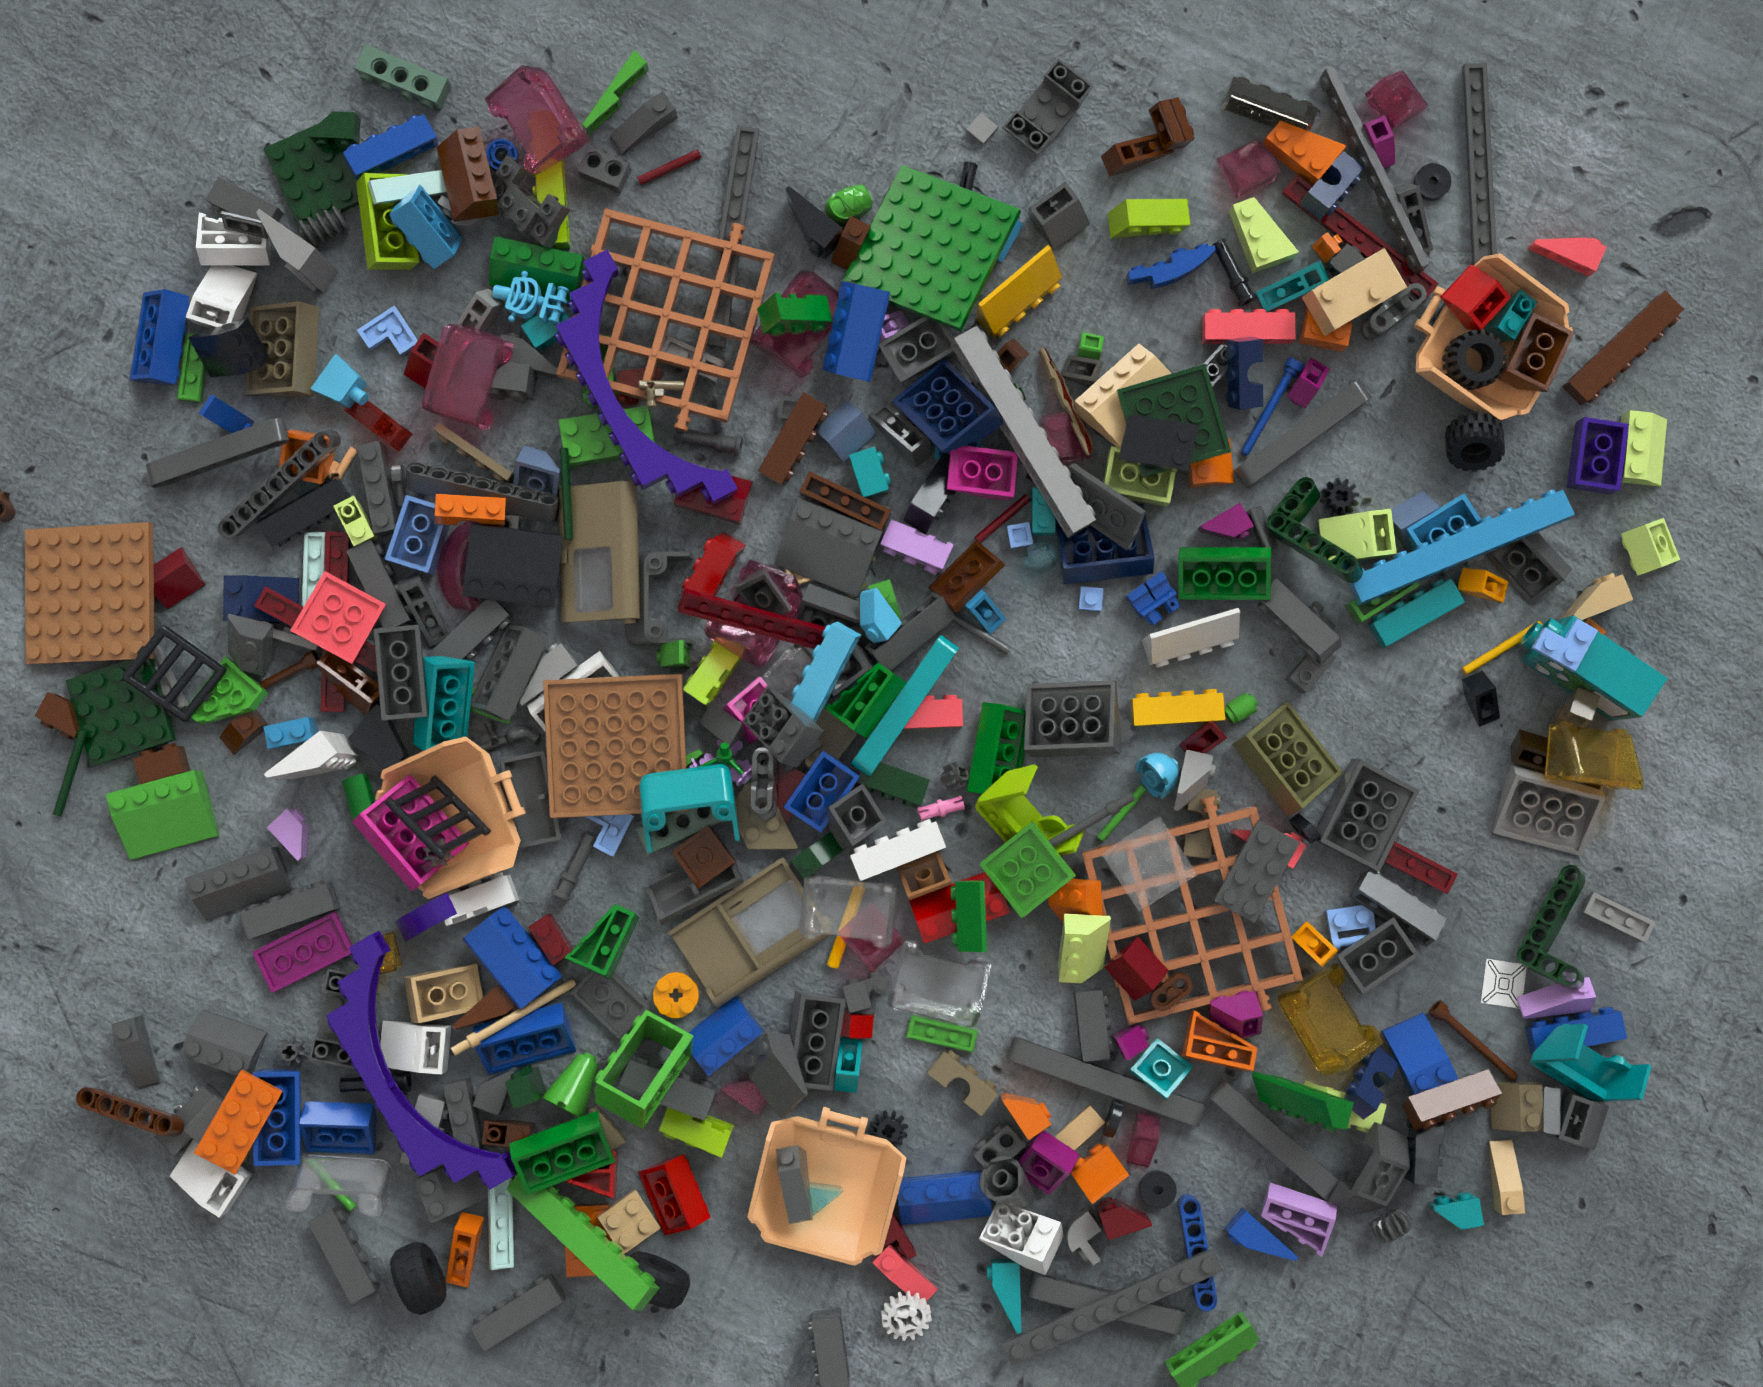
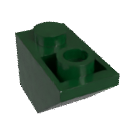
M332 111L309 132V138L320 147H329L330 144L338 145L342 148H347L353 144L359 145L361 119L356 112Z

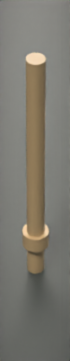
M572 978L533 1000L523 1009L512 1012L478 1033L473 1032L469 1034L464 1041L451 1047V1051L456 1056L470 1047L472 1049L481 1044L480 1041L576 987L575 981Z

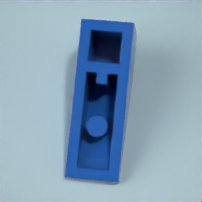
M212 394L199 412L200 415L230 433L251 427L254 423V420Z
M1243 1207L1225 1227L1229 1233L1227 1237L1237 1246L1241 1243L1245 1248L1293 1261L1299 1258Z

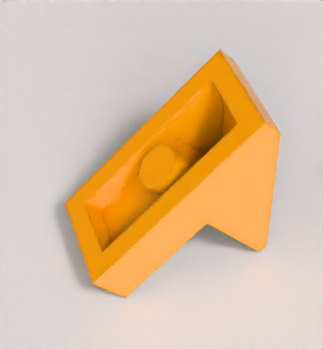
M1307 921L1291 936L1321 967L1338 952Z

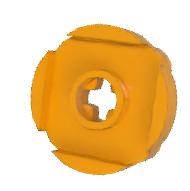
M671 972L658 980L653 991V1000L661 1014L670 1018H682L692 1012L699 1001V988L696 982L687 974ZM675 988L678 989L679 993L683 994L678 1001H674V998L670 997V993H673Z

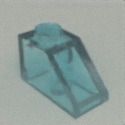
M809 1182L812 1216L842 1194L843 1188L839 1185Z

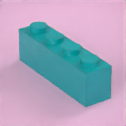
M1442 578L1431 584V590L1425 592L1422 589L1411 595L1413 600L1408 603L1402 600L1393 605L1392 612L1385 614L1383 611L1372 617L1374 622L1368 624L1380 647H1387L1465 603L1453 580L1444 581Z

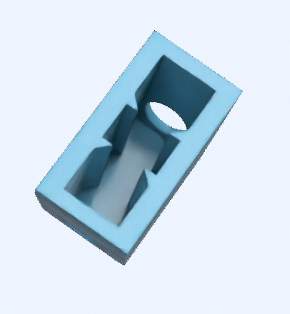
M337 354L333 356L310 388L323 398L346 408H351L355 402L362 406L369 399V395L363 391L367 386V382Z

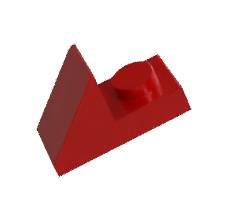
M844 1012L840 1036L872 1038L874 1015Z

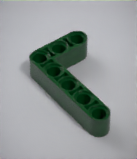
M1309 477L1300 478L1267 518V526L1272 535L1277 540L1348 583L1359 581L1363 575V570L1355 556L1300 524L1320 498V492L1314 480ZM1336 556L1334 559L1328 560L1330 557ZM1349 567H1354L1352 570L1346 571Z
M1566 865L1561 869L1517 951L1518 961L1527 969L1570 990H1578L1583 986V974L1574 966L1548 954V951L1586 881L1585 875L1575 865ZM1578 873L1576 880L1568 881L1570 874ZM1567 893L1564 901H1557L1559 894ZM1550 913H1556V918L1551 922H1547V916ZM1539 933H1545L1544 940L1536 942V936ZM1534 953V959L1530 962H1525L1526 955ZM1549 963H1555V969L1551 972H1546V966ZM1571 973H1576L1575 981L1568 983L1566 981L1567 976Z

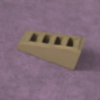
M596 1105L592 1106L589 1109V1113L598 1111L611 1149L613 1150L626 1143L628 1139L599 1107Z

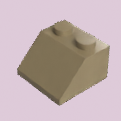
M1535 1081L1496 1082L1502 1094L1497 1099V1104L1490 1108V1128L1519 1132L1543 1131L1542 1084Z

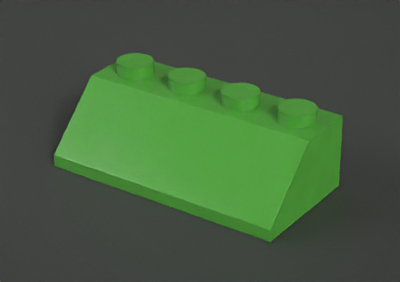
M1240 1311L1164 1362L1180 1387H1195L1200 1379L1205 1376L1210 1377L1218 1371V1367L1224 1363L1230 1364L1238 1357L1237 1355L1245 1350L1247 1352L1257 1345L1256 1342L1260 1339L1249 1321Z

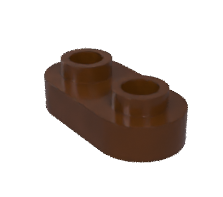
M1182 972L1175 973L1156 987L1150 996L1153 1007L1159 1011H1166L1186 997L1193 987L1190 977ZM1177 981H1184V985L1182 987H1177ZM1160 994L1166 995L1164 1001L1158 1000Z

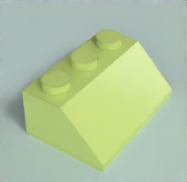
M1630 410L1621 415L1620 421L1621 423L1629 424L1621 482L1661 486L1667 419L1650 412Z
M1064 914L1058 958L1059 982L1083 983L1103 969L1111 920L1110 916Z

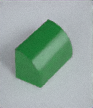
M359 774L341 781L352 821L375 802L368 774Z

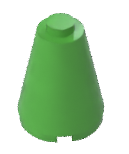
M584 1052L583 1055L578 1054L548 1088L542 1098L578 1118L584 1116L599 1065L595 1062L596 1057L587 1052Z

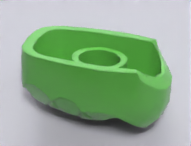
M862 184L836 192L825 203L826 215L840 226L846 225L850 216L859 219L872 208L870 193Z

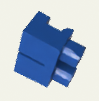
M1163 571L1124 597L1140 618L1144 617L1151 626L1163 619L1156 610L1161 604L1169 614L1180 607L1174 596L1177 593L1166 580L1167 577Z

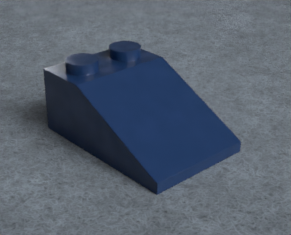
M224 575L223 621L227 622L228 614L261 622L284 623L254 607L265 586L299 604V578Z

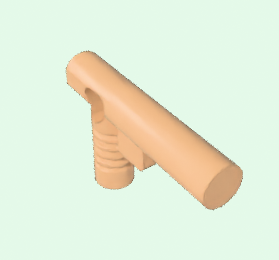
M350 446L340 464L336 461L332 462L327 477L332 478L333 475L339 474L338 477L341 480L358 450Z

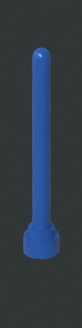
M1288 357L1284 364L1285 373L1241 449L1243 456H1248L1291 379L1302 371L1304 365L1300 361Z

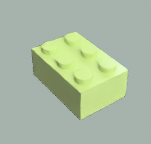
M1111 446L1108 451L1103 483L1129 500L1167 507L1171 501L1176 473L1166 471L1142 478L1138 464L1118 460L1120 449Z

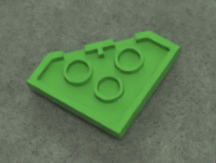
M225 656L220 663L226 668L225 675L210 692L212 695L207 702L203 701L191 718L203 725L255 711L268 692L245 671H241L234 661Z

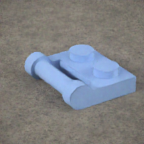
M1363 905L1325 910L1330 943L1337 950H1340L1341 947L1351 946L1366 936L1359 935L1339 939L1337 932L1367 928L1369 934L1376 929L1373 912Z

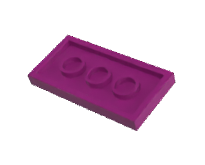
M334 911L252 953L271 993H274L349 956L351 953L349 947L352 946V942L337 911Z

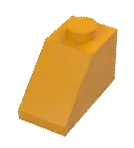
M1462 568L1461 575L1458 578V590L1470 596L1504 603L1509 581L1487 570Z

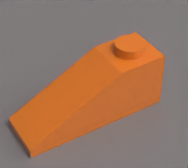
M465 1212L461 1213L454 1228L446 1283L468 1288L482 1235L484 1217Z

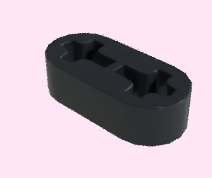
M1299 813L1289 819L1295 831L1310 844L1321 837L1317 829Z

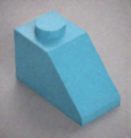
M877 588L862 591L860 594L861 628L872 643L888 640L902 622Z

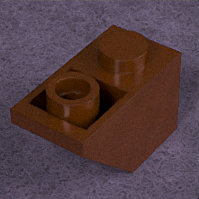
M47 692L35 717L41 719L40 724L50 729L56 727L61 730L60 734L73 740L74 737L76 738L80 728L72 701L57 693Z
M485 1120L482 1144L510 1148L509 1143L533 1135L535 1123L517 1120Z

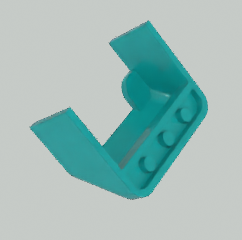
M716 764L650 773L641 778L639 784L641 812L648 853H652L653 848L652 831L660 830L665 825V812L711 806L715 819L719 821L732 820L735 841H740L732 775L726 765Z
M1562 1024V1026H1557L1532 1054L1531 1065L1584 1098L1596 1102L1643 1100L1652 1068L1649 1064L1631 1065L1626 1062L1624 1057L1618 1055L1605 1058L1583 1044L1588 1028L1586 1024Z

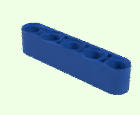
M1185 1194L1178 1199L1177 1207L1186 1258L1188 1259L1192 1257L1194 1248L1201 1247L1205 1251L1208 1250L1200 1203L1193 1195ZM1186 1202H1194L1192 1211H1184V1204ZM1192 1224L1199 1226L1195 1234L1188 1233V1228ZM1213 1276L1191 1285L1193 1297L1198 1307L1204 1311L1213 1310L1217 1305ZM1203 1294H1211L1208 1302H1200V1297Z

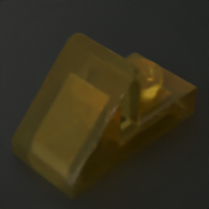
M394 932L382 935L391 951L385 955L380 975L397 971V967L402 966Z

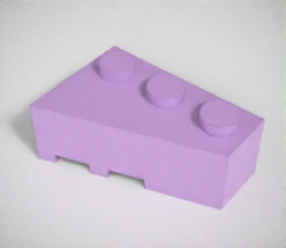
M892 519L880 543V547L884 548L882 552L892 557H895L896 554L904 557L903 561L912 566H916V563L925 567L924 571L936 575L937 572L942 574L954 546L950 542L945 544L936 540L935 536L930 534L927 536L912 527Z
M1270 1183L1263 1202L1261 1216L1285 1233L1288 1231L1296 1236L1303 1245L1306 1243L1322 1257L1336 1220L1337 1205Z

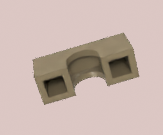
M1577 688L1556 709L1548 734L1570 742L1577 735L1579 727L1585 728L1592 721L1600 696L1593 694L1589 689Z
M1203 789L1185 805V810L1198 813L1201 820L1206 819L1208 815L1203 811L1205 804H1201L1200 799L1215 796L1213 803L1219 809L1220 795H1217V790ZM1208 828L1182 835L1180 855L1211 859V854H1215Z
M943 1049L927 1070V1074L945 1088L955 1078L965 1079L969 1083V1091L963 1098V1102L982 1116L999 1095L995 1090L997 1086L987 1078L983 1081L978 1077L979 1072L970 1064L964 1066L959 1062L961 1057L952 1050L947 1052Z

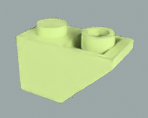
M355 496L334 505L354 547L370 539L373 541L379 539V536L373 534L371 520Z

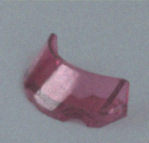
M465 521L449 535L443 545L438 565V578L445 598L454 609L473 612L478 606V600L462 596L463 587L461 585L460 572L464 549L467 543H469L471 523H481Z

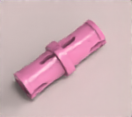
M960 795L944 801L941 799L936 800V803L917 807L920 820L923 821L937 816L942 818L948 813L965 810Z

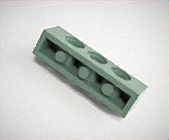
M365 44L355 66V70L360 75L359 78L370 84L376 82L380 84L382 89L388 92L395 90L401 93L400 95L410 101H413V99L421 101L424 107L432 110L434 107L442 109L452 87L447 78ZM380 68H387L383 74H378ZM401 76H407L404 82H398ZM421 85H428L424 91H418Z
M708 806L711 813L705 819L700 817L699 808L688 809L689 811L665 812V825L668 826L669 833L667 836L661 837L657 831H652V853L694 835L708 825L714 826L722 821L714 818L711 806ZM683 814L687 815L690 819L689 825L685 828L678 824V818ZM642 822V823H640L641 828L636 829V830H637V832H638V834H639V836H640V839H641V841H642V843H643V845H644V848H645V850H646V852H647V846H646V840H645V834H644V828H643V822Z

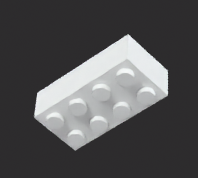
M928 819L917 823L918 828L912 831L909 830V827L897 831V837L888 839V836H884L874 840L876 845L867 848L866 844L854 848V853L850 856L860 881L946 848L936 821L931 823V820Z

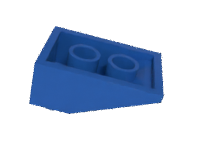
M1424 1013L1382 1030L1394 1060L1399 1063L1398 1069L1409 1094L1415 1095L1458 1079L1447 1053Z

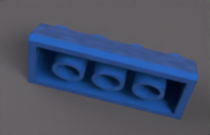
M842 281L834 312L832 329L829 335L828 347L824 357L823 370L870 382L890 292Z
M166 289L143 293L130 380L160 385L176 384L179 377V359L183 354L181 346L186 333L185 321L190 306L188 303L189 296Z
M505 905L462 939L519 1010L523 1009L562 977L560 972L551 964L546 955Z
M562 1002L534 1010L480 1041L481 1044L475 1047L488 1075L505 1071L514 1066L520 1067L576 1052L570 1021ZM498 1020L473 1026V1031L478 1033Z
M262 1069L253 1072L254 1076L283 1091L253 1144V1166L300 1165V1071Z
M983 1170L902 1178L898 1192L901 1225L990 1216L992 1213L991 1200L983 1193L980 1187V1177Z

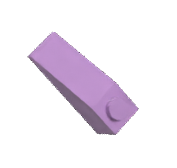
M1587 977L1584 978V984L1578 990H1570L1556 983L1517 997V1002L1522 1018L1528 1019L1591 1011L1596 995L1590 978ZM1570 979V980H1566V981H1567L1568 983H1571V982L1575 981V979Z

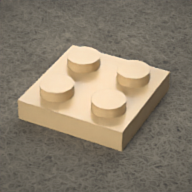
M635 1189L597 1215L612 1241L622 1247L623 1254L661 1228Z

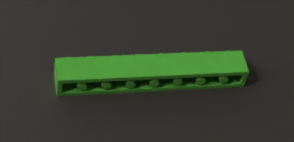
M517 1174L506 1190L632 1310L643 1311L659 1290V1287L654 1283L655 1278L647 1272L643 1273L638 1268V1262L632 1257H626L622 1253L623 1249L619 1244L614 1241L610 1242L605 1237L607 1234L603 1229L598 1226L594 1227L589 1222L591 1218L582 1211L578 1212L574 1208L575 1203L566 1196L563 1197L558 1193L559 1188L556 1185L527 1195Z

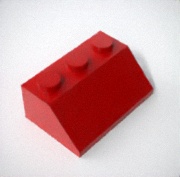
M685 1154L668 1158L638 1172L664 1236L690 1230L711 1218Z

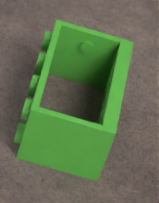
M645 1010L642 1016L638 1015L632 1024L633 1029L629 1034L626 1033L619 1044L620 1048L617 1052L613 1051L607 1061V1067L604 1071L601 1069L594 1080L596 1083L594 1089L595 1103L641 1129H644L692 1057L694 1039L692 1034L648 1010ZM647 1036L672 1050V1053L638 1101L612 1085Z

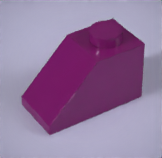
M1311 357L1286 397L1290 398L1294 404L1306 408L1320 389L1330 369Z
M1238 503L1205 522L1198 529L1202 533L1229 540L1237 537L1240 540L1250 534L1249 529L1254 525L1241 503Z
M1137 1023L1112 1035L1121 1055L1126 1060L1133 1058L1149 1046L1146 1040L1150 1038L1144 1026L1140 1028Z

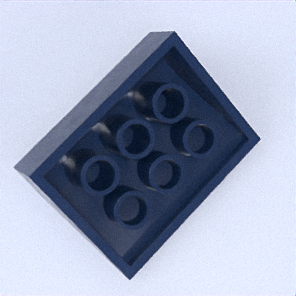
M945 358L892 400L943 454L984 439L1003 424L996 407Z
M1136 504L1142 509H1144L1143 504ZM1144 515L1132 547L1127 550L1090 525L1068 538L1055 518L1063 584L1153 574L1155 558L1146 515Z

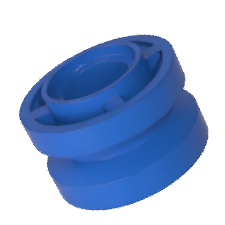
M496 139L486 149L488 164L495 172L503 162L496 159L497 154L501 151L507 152L508 156L514 157L519 161L515 146L506 139Z

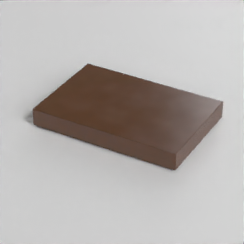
M976 540L928 588L942 596L948 606L957 613L1005 565Z

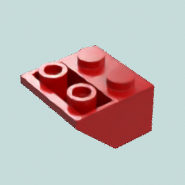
M1469 265L1440 296L1466 330H1482L1511 298L1499 281L1474 265Z

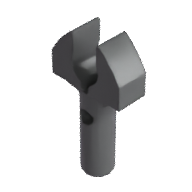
M403 464L392 465L391 476L392 481L395 483L396 505L402 508L405 499L403 482L406 478Z

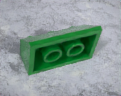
M955 881V886H951V900L956 902V909H951L952 923H956L957 932L952 933L953 946H957L958 952H987L984 881Z

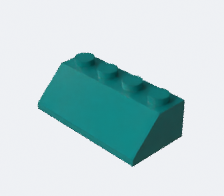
M445 656L423 657L428 716L415 718L413 744L422 751L445 741L468 737L475 662Z

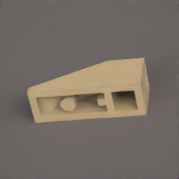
M1511 1139L1488 1141L1494 1210L1501 1215L1525 1213L1523 1187L1513 1141Z

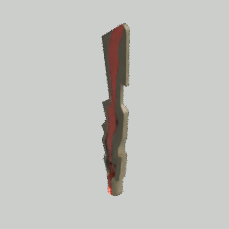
M1043 348L1038 352L1043 361V366L1054 385L1062 407L1068 411L1073 421L1071 425L1086 455L1089 456L1094 440L1074 409L1075 401L1069 395V388L1066 386L1057 365L1053 362L1047 349Z

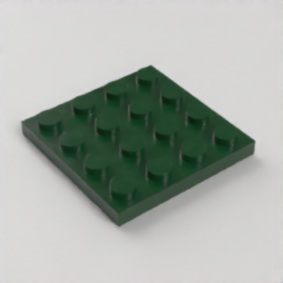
M316 125L263 148L299 228L300 220L305 225L308 224L307 217L316 221V213L323 218L324 209L332 214L333 205L341 212L359 205L356 180L343 155L347 148L332 144L329 147H320L314 144L309 138V132Z
M1206 364L1117 389L1116 392L1125 423H1127L1128 415H1135L1199 426L1190 464L1231 453ZM1138 465L1142 478L1166 472L1165 470Z
M147 659L134 675L145 684L156 671L154 660ZM134 660L122 661L66 680L79 728L88 731L84 747L90 767L176 740L168 711L122 679V675ZM159 681L153 690L164 697Z

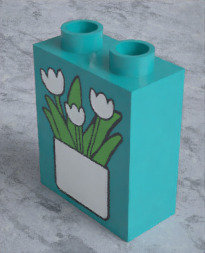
M1574 615L1558 620L1549 618L1543 625L1535 622L1525 633L1520 644L1528 650L1520 661L1570 694L1577 688L1589 689L1593 694L1600 696L1595 711L1610 721L1643 717L1668 679L1600 632L1596 633L1577 670L1574 672L1531 649L1541 630L1545 627L1565 638L1573 621L1579 619Z

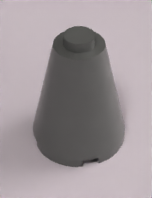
M999 1156L989 1162L990 1165L986 1170L982 1171L980 1177V1187L983 1193L994 1202L1019 1208L1029 1207L1035 1199V1192L1020 1163L1009 1156Z

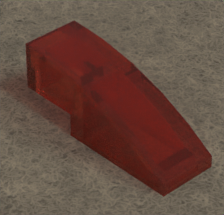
M369 401L362 406L355 402L351 408L345 407L344 409L345 412L399 452L413 435Z

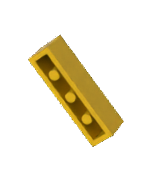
M1217 689L1203 690V694L1195 695L1194 690L1180 691L1181 695L1172 696V692H1160L1158 697H1149V693L1135 694L1136 698L1130 699L1131 723L1133 726L1223 721L1225 720L1223 693H1217Z

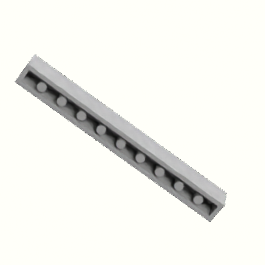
M975 326L955 337L950 344L951 348L976 389L996 407L1003 421L1000 428L1066 536L1069 538L1091 525L1096 520L1093 508L1084 501L1080 487L1073 483L1069 469L1060 462L1058 451L1049 444L1045 430L1038 426L1035 421L1034 412L1031 408H1027L1023 401V394L1011 382L1012 377L1008 370L1003 369L1000 364L999 355L989 346L988 338L984 331H980L978 326Z

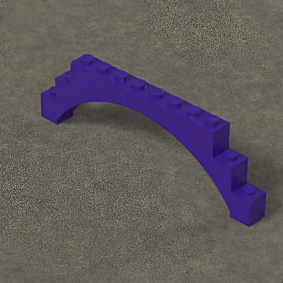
M608 249L583 261V270L581 272L589 284L569 293L570 301L568 305L575 316L557 324V333L554 336L559 346L564 345L568 352L565 354V357L570 366L575 365L578 371L576 377L580 385L587 387L589 393L586 395L591 405H596L600 411L597 414L603 426H608L611 432L608 436L612 444L619 446L622 452L619 456L624 466L629 465L633 473L630 476L635 486L640 485L643 491L667 478L666 486L671 494H676L677 498L702 486L703 488L700 491L706 502L710 500L712 506L736 494L738 488L727 469L718 471L704 468L667 452L639 430L617 401L606 377L601 359L599 327L605 297L613 278L618 277V268Z
M380 931L367 936L349 947L352 960L360 968L338 981L341 995L347 998L349 1002L326 1015L328 1026L340 1039L339 1044L341 1048L351 1058L353 1069L359 1072L362 1077L363 1086L373 1096L375 1107L384 1115L388 1129L394 1132L398 1139L397 1143L400 1150L405 1152L410 1160L411 1169L417 1172L420 1177L443 1163L445 1174L454 1183L478 1170L481 1182L485 1186L487 1185L489 1190L513 1177L517 1171L508 1151L503 1154L486 1151L450 1137L424 1118L402 1093L386 1064L376 1024L377 985L385 955L391 949Z

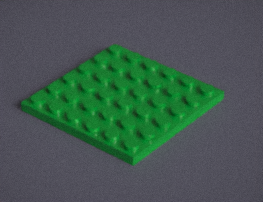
M901 165L871 224V231L856 260L852 261L843 281L890 292L888 303L962 331L1021 211L1017 207Z

